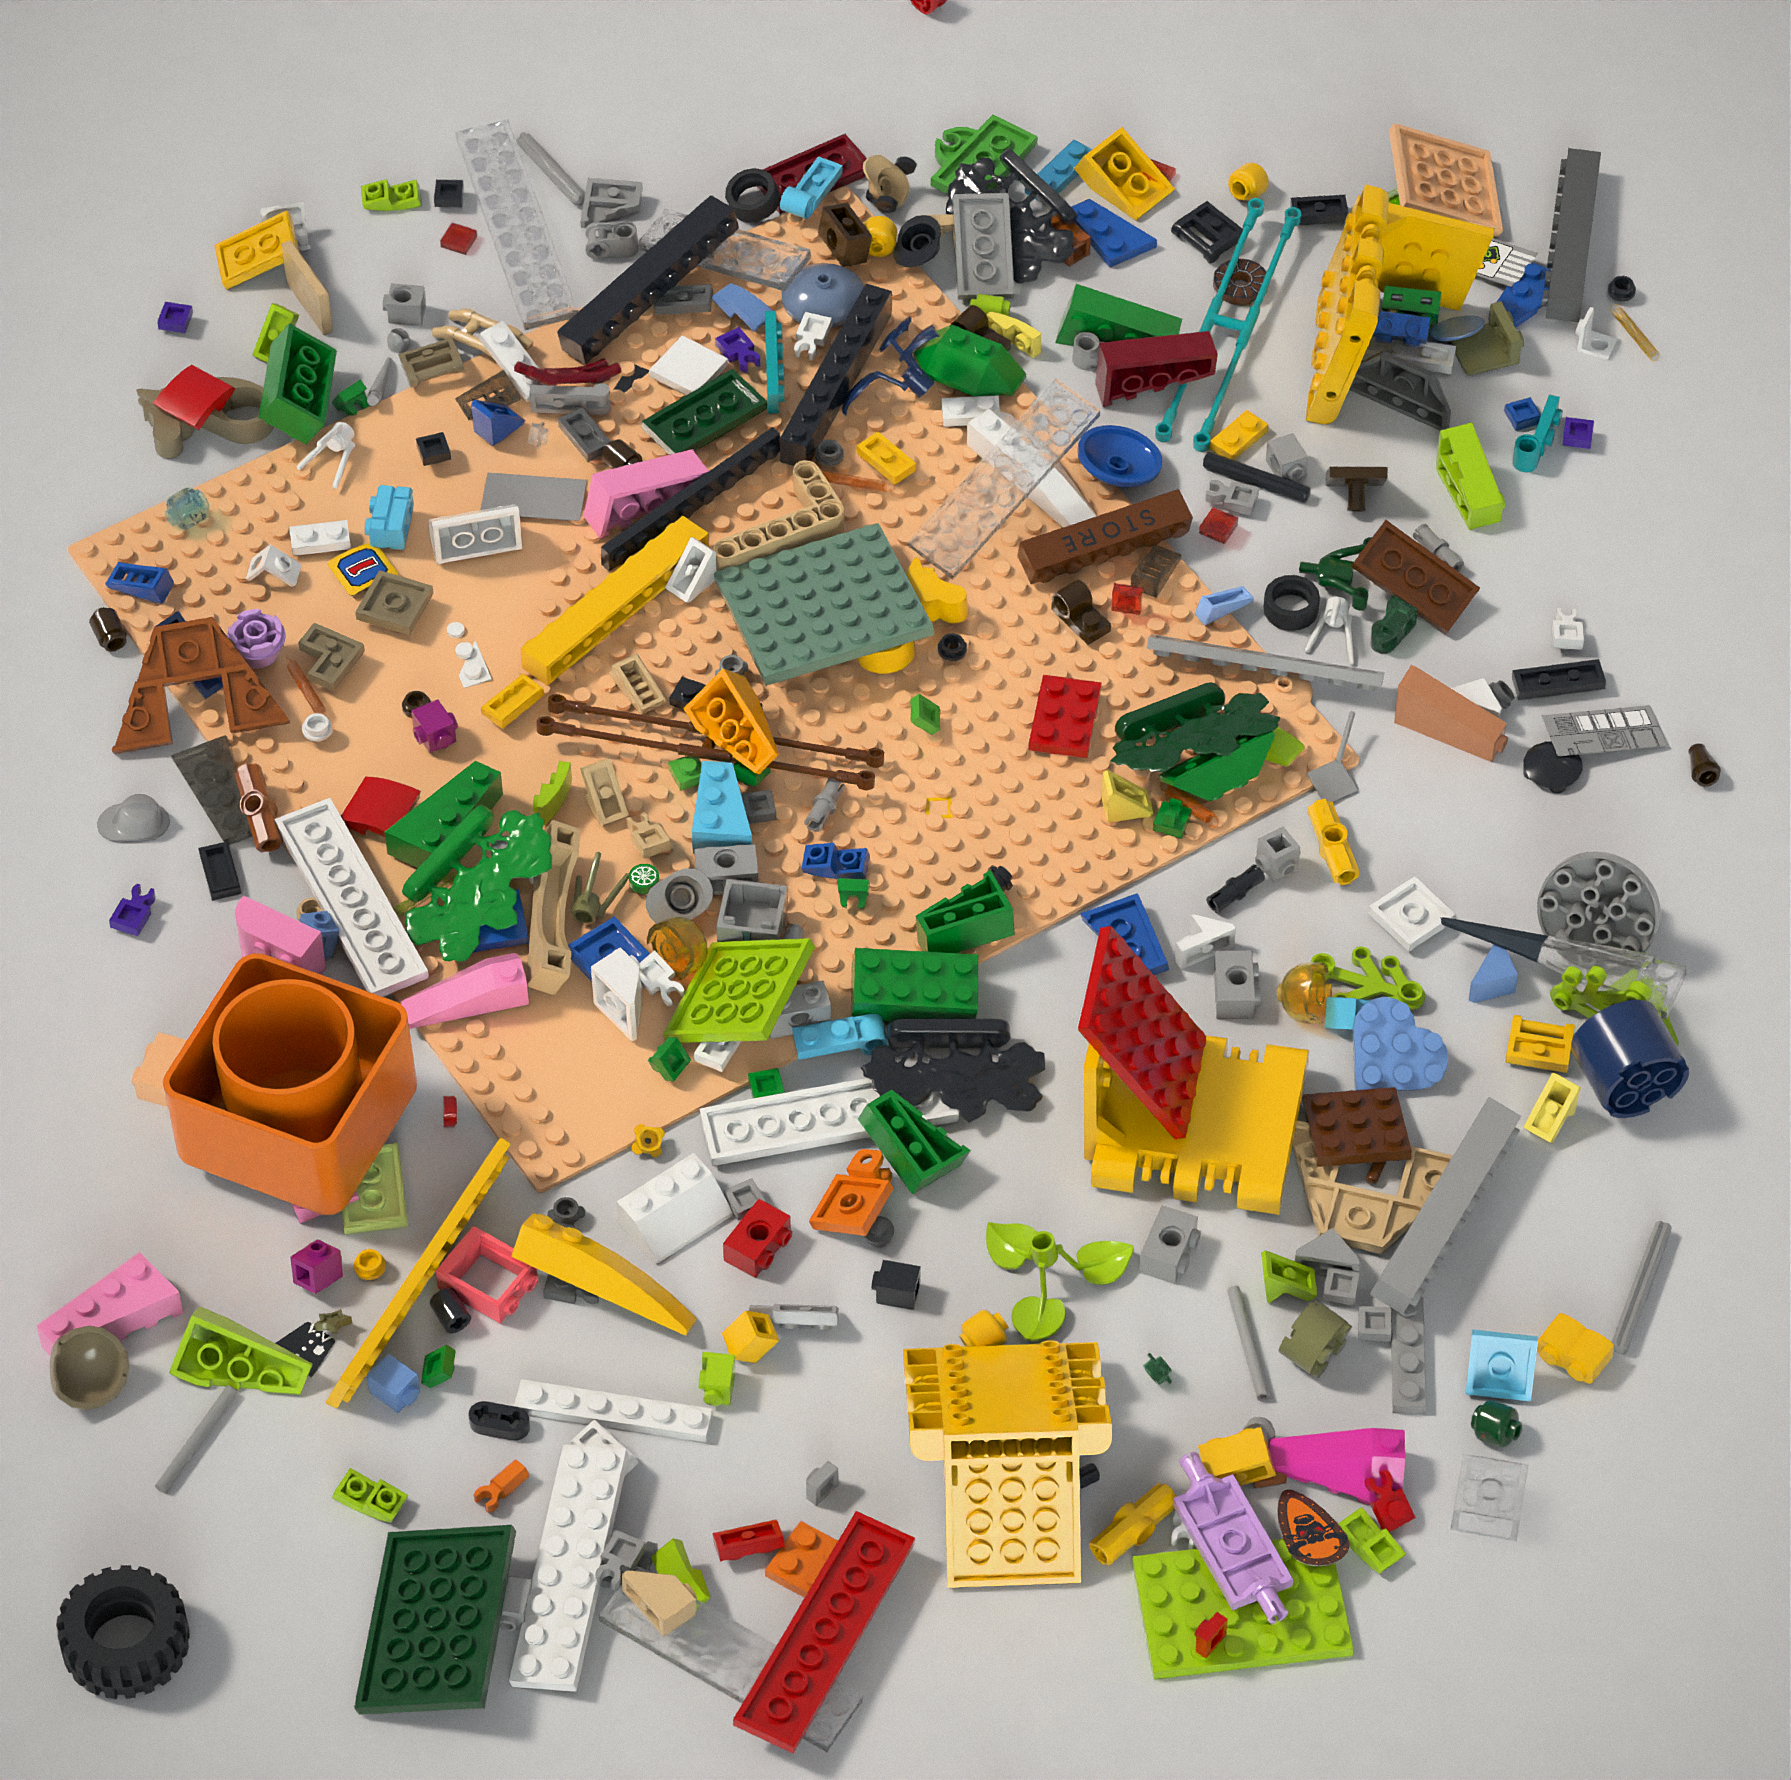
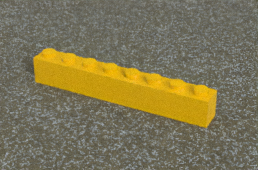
M684 516L675 523L669 524L664 532L655 539L648 541L642 550L634 556H630L615 572L609 573L603 582L594 589L587 591L581 600L573 606H569L554 622L548 623L542 632L533 639L526 641L520 649L522 668L547 686L661 593L665 589L690 538L694 537L709 547V533Z

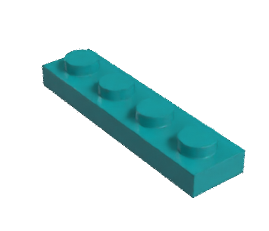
M765 311L768 414H779V402H785L784 385H778V381H784L783 364H778V360H783V343H777V339H782V322H776V311Z

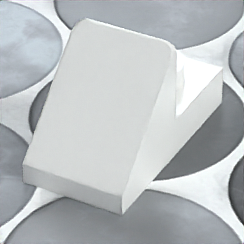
M1192 914L1190 917L1191 935L1182 938L1176 943L1175 962L1182 970L1214 956L1215 951H1226L1233 948L1236 928L1230 923Z

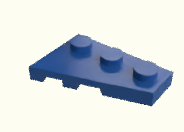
M1087 199L1071 206L1078 215V218L1073 223L1091 237L1090 245L1110 268L1157 247V239L1092 199Z

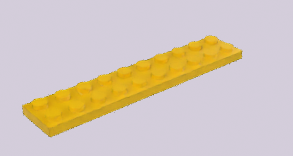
M501 1137L499 1138L338 1380L325 1402L327 1405L337 1409L342 1400L349 1403L359 1385L373 1367L378 1356L383 1352L392 1335L420 1296L427 1282L432 1278L439 1264L467 1225L474 1211L500 1175L510 1158L505 1155L511 1145L509 1142Z

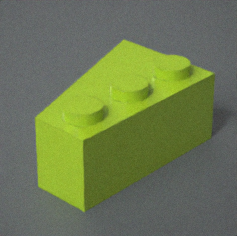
M1470 422L1440 430L1436 471L1468 529L1472 530L1501 522L1502 510L1505 509V499L1498 490L1473 423Z

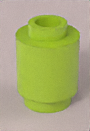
M977 294V299H971L970 305L978 306L986 315L989 312L1010 315L1011 301L1004 300V297Z

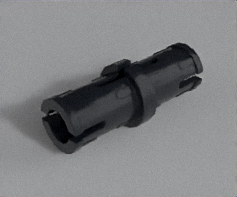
M1253 864L1237 877L1229 878L1226 881V885L1206 898L1207 904L1212 911L1215 910V913H1220L1232 902L1242 900L1250 889L1265 880L1263 871L1256 864Z

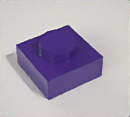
M165 302L157 321L158 329L186 333L193 315L192 305Z
M1566 417L1562 446L1590 449L1594 420Z

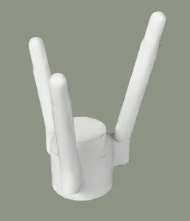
M337 422L317 442V447L297 465V469L301 470L326 446L335 452L344 450L332 485L334 489H337L350 452L355 447V444L352 442L355 436L353 429L344 422Z
M1336 596L1327 600L1325 611L1320 612L1318 623L1305 648L1306 653L1311 651L1325 622L1335 628L1345 625L1349 664L1354 665L1352 616L1348 614L1349 603L1347 600Z

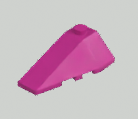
M1365 1428L1269 1439V1450L1275 1471L1284 1473L1289 1478L1303 1483L1311 1481L1328 1487V1491L1339 1494L1340 1491L1357 1497L1358 1502L1370 1505L1377 1497L1374 1493L1367 1490L1364 1479L1373 1478L1375 1484L1379 1487L1382 1484V1478L1379 1475L1381 1470H1388L1392 1475V1490L1396 1488H1402L1403 1490L1405 1430Z

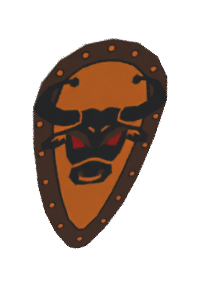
M1290 1489L1284 1490L1281 1493L1277 1513L1279 1526L1288 1552L1296 1560L1307 1565L1324 1566L1340 1561L1348 1553L1350 1543L1348 1536L1339 1524L1321 1506L1307 1496Z

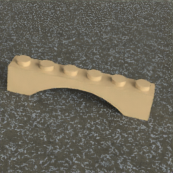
M552 820L545 829L551 835L549 852L552 855V868L534 877L526 981L527 987L555 995L570 976L572 951L568 947L565 937V908L569 884L579 853L580 829Z

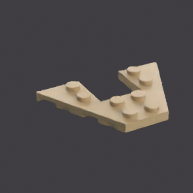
M1297 1120L1292 1146L1318 1236L1334 1228L1349 1247L1378 1254L1386 1251L1410 1228L1453 1155L1411 1146V1159L1406 1161L1397 1196L1336 1183L1341 1165L1317 1167L1309 1135V1124L1307 1122Z

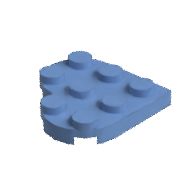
M1388 997L1372 999L1364 1004L1354 1017L1352 1032L1355 1090L1396 1087V1091L1420 1090L1431 1087L1443 1078L1447 1070L1449 1058L1446 1045L1439 1034L1433 1033L1429 1029L1416 1027L1414 1016L1406 1003Z

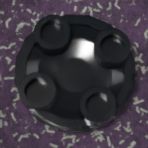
M1545 741L1534 745L1527 751L1523 759L1524 777L1532 780L1537 785L1549 788L1553 793L1564 792L1567 786L1572 785L1579 779L1583 771L1582 759L1579 754L1558 756L1552 741Z

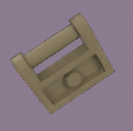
M452 338L398 354L410 388L419 386L420 382L455 371L456 374L465 372L462 359Z

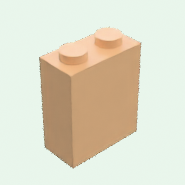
M158 1032L153 1043L147 1045L144 1061L141 1067L135 1069L132 1077V1084L135 1085L137 1099L168 1107L163 1087V1078L187 1041L186 1039Z

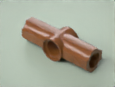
M257 763L244 764L238 767L237 772L234 774L241 795L240 809L247 816L256 849L261 853L273 852L279 849L283 842L274 820L277 817L278 807L270 799L261 766Z

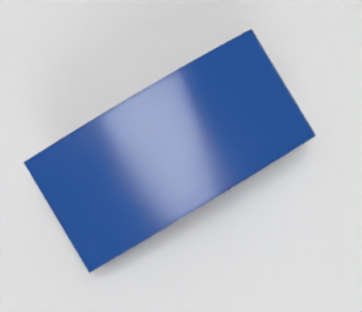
M835 843L806 845L801 869L803 873L825 878L866 879L870 854L867 848L838 850Z

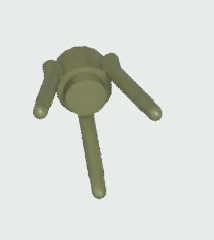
M600 852L595 853L586 889L582 895V876L578 875L576 877L574 902L570 912L577 921L584 924H592L596 921V918L602 920L607 908L629 879V873H626L601 905L599 902L600 898L592 893L601 858Z

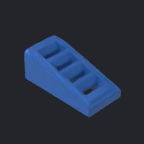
M118 562L105 584L107 588L148 601L164 603L174 585V581L167 568ZM125 574H128L125 581H123Z

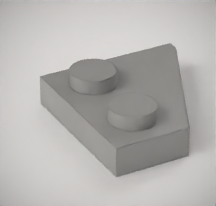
M588 178L580 221L581 228H586L594 222L603 223L638 212L643 192L642 182Z

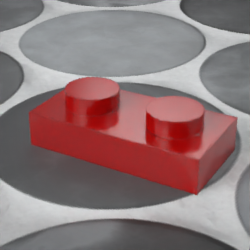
M777 1519L712 1533L714 1546L720 1561L738 1560L743 1556L756 1553H770L775 1549L785 1547L784 1537Z

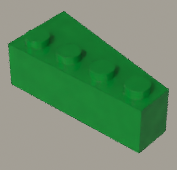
M478 761L471 763L385 831L387 854L418 868L477 806L484 805L489 810H492L503 795L501 772Z

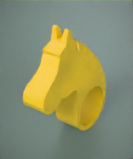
M915 557L905 574L930 621L933 622L938 619H942L947 623H960L964 621L969 614L966 590L960 585L951 584L939 579L935 573V568L922 567L920 559ZM915 641L859 657L857 660L868 671L880 674L893 673L911 663L915 656Z

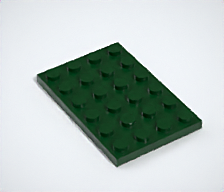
M512 1525L388 1532L354 1709L359 1715L485 1708L516 1530Z

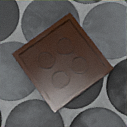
M1396 1087L1302 1094V1106L1306 1122L1309 1124V1135L1317 1167L1411 1159L1412 1149Z

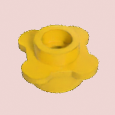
M638 1124L634 1128L636 1136L635 1143L631 1146L632 1152L636 1155L645 1153L650 1154L653 1158L659 1157L662 1153L660 1145L665 1135L664 1130L661 1127H645L643 1124ZM646 1138L651 1140L649 1144L645 1142Z

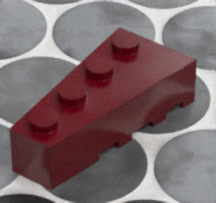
M1210 331L1099 343L1095 385L1102 406L1113 405V400L1123 397L1126 398V401L1137 398L1136 393L1153 389L1154 392L1165 390L1166 386L1174 382L1182 385L1215 375L1218 353Z

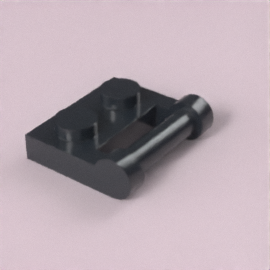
M1208 201L1177 220L1171 228V233L1178 238L1182 237L1204 254V259L1209 263H1214L1222 253L1236 245L1243 231V228ZM1193 226L1214 244L1210 246L1189 228Z

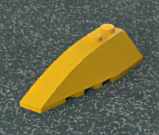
M532 1213L522 1224L511 1257L686 1336L695 1325L697 1318L670 1292L622 1256L583 1236L579 1230L571 1227L566 1228L553 1222L546 1215Z

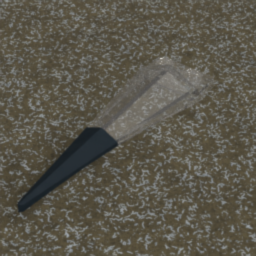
M1440 917L1443 926L1509 950L1558 973L1563 974L1567 967L1574 966L1583 973V979L1580 983L1585 986L1588 982L1586 974L1592 966H1599L1606 971L1607 978L1598 991H1625L1632 981L1643 982L1652 991V997L1648 1002L1655 1006L1660 1017L1665 1020L1686 976V966L1656 959L1654 954Z

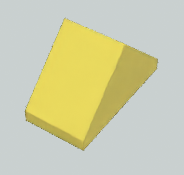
M1109 770L1103 772L1102 803L1107 823L1150 817L1154 814L1148 790Z

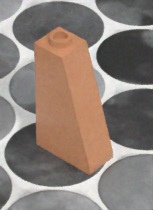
M1413 665L1409 667L1398 685L1394 723L1490 762L1493 761L1498 752L1502 753L1508 742V736H1505L1506 722Z

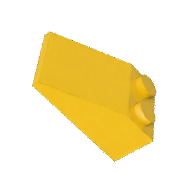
M1123 127L1119 128L1088 152L1074 167V170L1091 190L1135 221L1175 190L1172 184Z

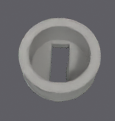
M395 328L388 334L387 343L389 350L394 353H403L409 349L410 337L407 331L402 328Z

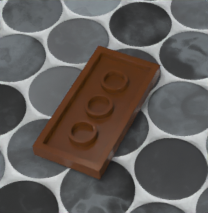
M1387 520L1383 522L1351 565L1361 575L1445 635L1480 590L1479 586Z

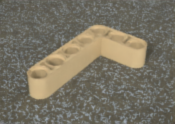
M804 460L796 463L793 467V490L804 508L717 541L713 547V550L716 552L717 571L844 532V506L814 462Z

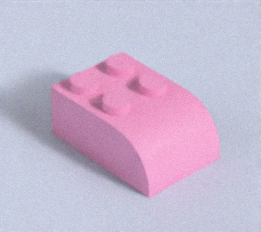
M243 895L235 909L242 957L254 953L265 954L322 975L326 970L321 931Z

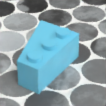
M702 761L692 826L693 854H695V849L706 847H726L739 844L753 845L752 834L733 763Z

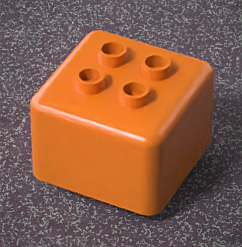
M254 953L242 957L231 970L163 1078V1087L178 1156L187 1165L315 1213L334 1215L341 1212L348 1205L417 1089V1077L406 1009L393 1000L265 954Z

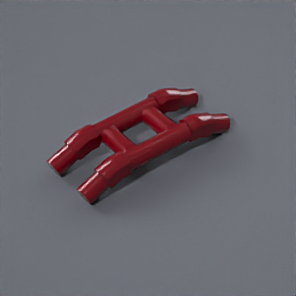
M605 358L586 366L569 368H536L520 361L514 366L515 372L546 386L576 383L599 384L609 381L611 377L622 372L617 362L609 366Z

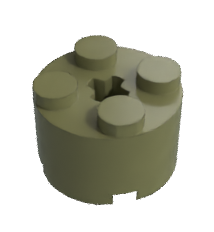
M1315 1300L1295 1320L1291 1326L1293 1330L1290 1337L1292 1338L1290 1340L1285 1336L1280 1345L1279 1353L1310 1375L1319 1378L1329 1364L1327 1359L1331 1353L1337 1356L1347 1343L1345 1337L1350 1332L1352 1326L1327 1306Z

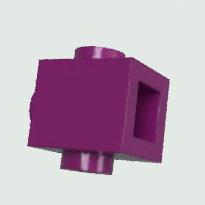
M438 699L411 710L414 737L418 744H424L429 753L444 749L456 742L455 729L458 728L456 718L452 712L447 713Z
M319 1239L290 1256L293 1283L314 1294L319 1293L343 1277L340 1250Z

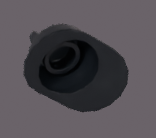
M920 215L905 222L899 231L893 257L897 264L902 267H917L932 260L938 254L941 227L936 219L931 216Z

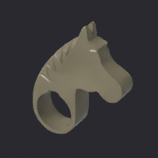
M216 377L233 386L235 391L220 412L216 410L211 412L201 428L238 444L256 443L266 438L272 432L274 426L267 424L258 416L250 420L241 421L231 419L225 415L231 409L235 410L240 407L252 406L260 408L263 387L244 379ZM164 388L160 390L137 389V395L140 397L138 398V403L143 407L144 419L153 427V438L157 454L167 459L178 457L183 452V441L190 438L196 429L161 411L153 404Z

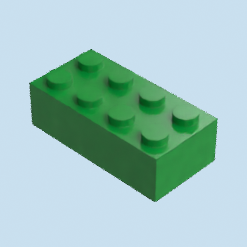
M289 323L271 343L258 418L307 445L326 422L337 350Z
M855 948L851 973V1017L878 1014L883 1018V1022H892L897 1019H976L978 1012V954Z

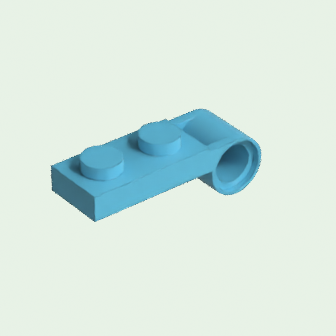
M818 156L795 188L790 186L786 188L780 201V209L808 219L842 175L843 165Z
M878 1014L852 1016L792 1028L798 1060L861 1048L864 1054L872 1055L871 1051L876 1046H889L883 1018Z

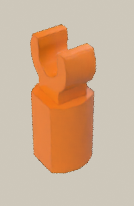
M516 1459L513 1460L490 1480V1485H484L475 1490L473 1494L474 1501L478 1503L483 1498H490L491 1500L485 1504L486 1512H494L501 1498H506L529 1478L526 1467Z

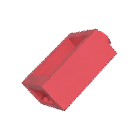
M473 1226L436 1269L437 1286L440 1290L453 1288L463 1303L501 1324L507 1315H512L516 1311L520 1299L525 1293H529L535 1288L538 1282L537 1268L511 1257L514 1248ZM481 1255L518 1275L498 1300L460 1280Z

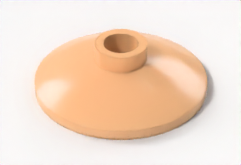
M1288 672L1287 676L1275 677L1271 682L1265 681L1262 676L1256 684V694L1262 693L1274 705V712H1296L1312 701V686L1309 680L1300 679L1299 673ZM1284 684L1287 685V687H1281L1279 685ZM1298 693V697L1296 700L1291 702L1284 700L1292 698Z

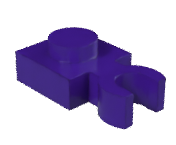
M740 327L715 338L716 347L728 358L730 363L738 360L739 369L743 373L748 372V362H752L755 366L760 367V355L754 351V343Z
M135 884L131 890V900L121 899L109 919L110 928L138 936L151 915L150 906L155 902L156 895L153 888L149 890L148 894L140 895L141 886L140 884Z

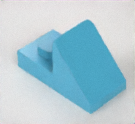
M1327 997L1324 1028L1352 1030L1354 1017L1360 1008L1370 1000Z

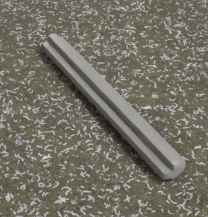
M1657 1221L1654 1225L1612 1339L1614 1352H1619L1620 1354L1628 1352L1672 1227L1669 1223Z

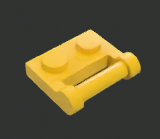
M1513 1015L1505 1063L1567 1073L1575 1025L1566 1023L1565 1026L1525 1020L1522 1019L1523 1016Z

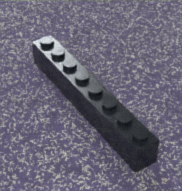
M712 195L705 199L557 330L562 350L585 365L595 356L599 355L609 343L618 338L627 327L637 321L645 311L656 304L663 295L675 287L681 279L694 270L700 262L713 253L718 246L739 229L735 209Z
M865 284L779 439L780 462L795 466L800 461H812L816 448L826 436L843 405L844 399L854 385L892 315L891 290Z

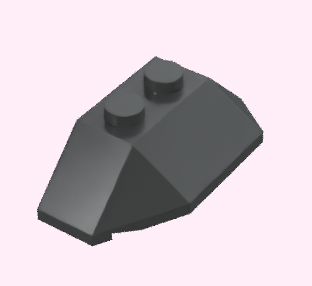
M1386 351L1361 361L1350 386V391L1439 431L1449 428L1451 410L1440 381L1433 372Z

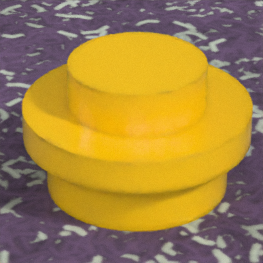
M366 1249L357 1255L353 1266L359 1278L374 1280L385 1272L386 1262L378 1251Z

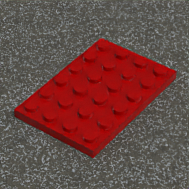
M1112 926L1102 927L1099 931L1078 1031L1175 1140L1186 1138L1188 1124L1191 1120L1193 1099L1196 1096L1198 1075L1201 1071L1203 1050L1206 1046V1035Z

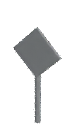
M1354 711L1349 713L1336 760L1307 773L1320 798H1326L1330 802H1336L1358 791L1342 763L1355 717Z

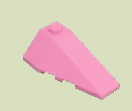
M511 953L484 959L402 1000L401 1005L406 1009L408 1015L409 1029L529 1005L527 981L521 958L517 953Z

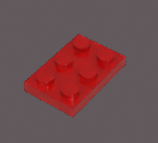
M1043 675L1028 750L1088 758L1102 683Z

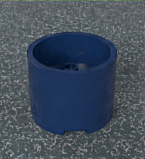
M1645 1000L1623 1001L1599 1011L1577 1030L1571 1042L1572 1053L1601 1106L1609 1112L1610 1116L1615 1118H1631L1650 1112L1648 1106L1658 1102L1665 1096L1672 1099L1683 1088L1689 1076V1068L1658 1011L1652 1003Z

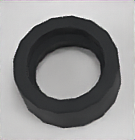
M752 168L737 173L729 180L725 189V198L728 205L735 209L736 217L740 221L752 223L760 222L776 211L780 203V192L771 174L762 169ZM762 186L768 189L766 195L754 204L744 205L738 203L740 195L751 187Z
M1298 575L1278 577L1269 583L1265 590L1264 615L1271 624L1283 630L1294 631L1309 627L1316 620L1319 613V590L1313 582L1305 577ZM1284 595H1295L1305 599L1309 605L1300 610L1290 611L1282 609L1274 601Z

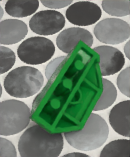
M954 325L936 330L939 337L925 342L913 352L918 365L934 381L974 397L1003 394L1005 396H1014L1026 379L1024 370L1002 344Z
M1270 731L1257 736L1239 735L1235 738L1239 746L1229 756H1221L1213 752L1207 755L1197 754L1173 766L1167 772L1159 774V779L1207 801L1220 799L1224 795L1223 793L1233 788L1243 787L1248 784L1250 779L1259 775L1274 740V732Z

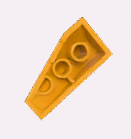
M723 668L683 708L696 730L712 739L715 744L731 753L735 759L756 774H760L779 755L759 699L747 679L742 675Z

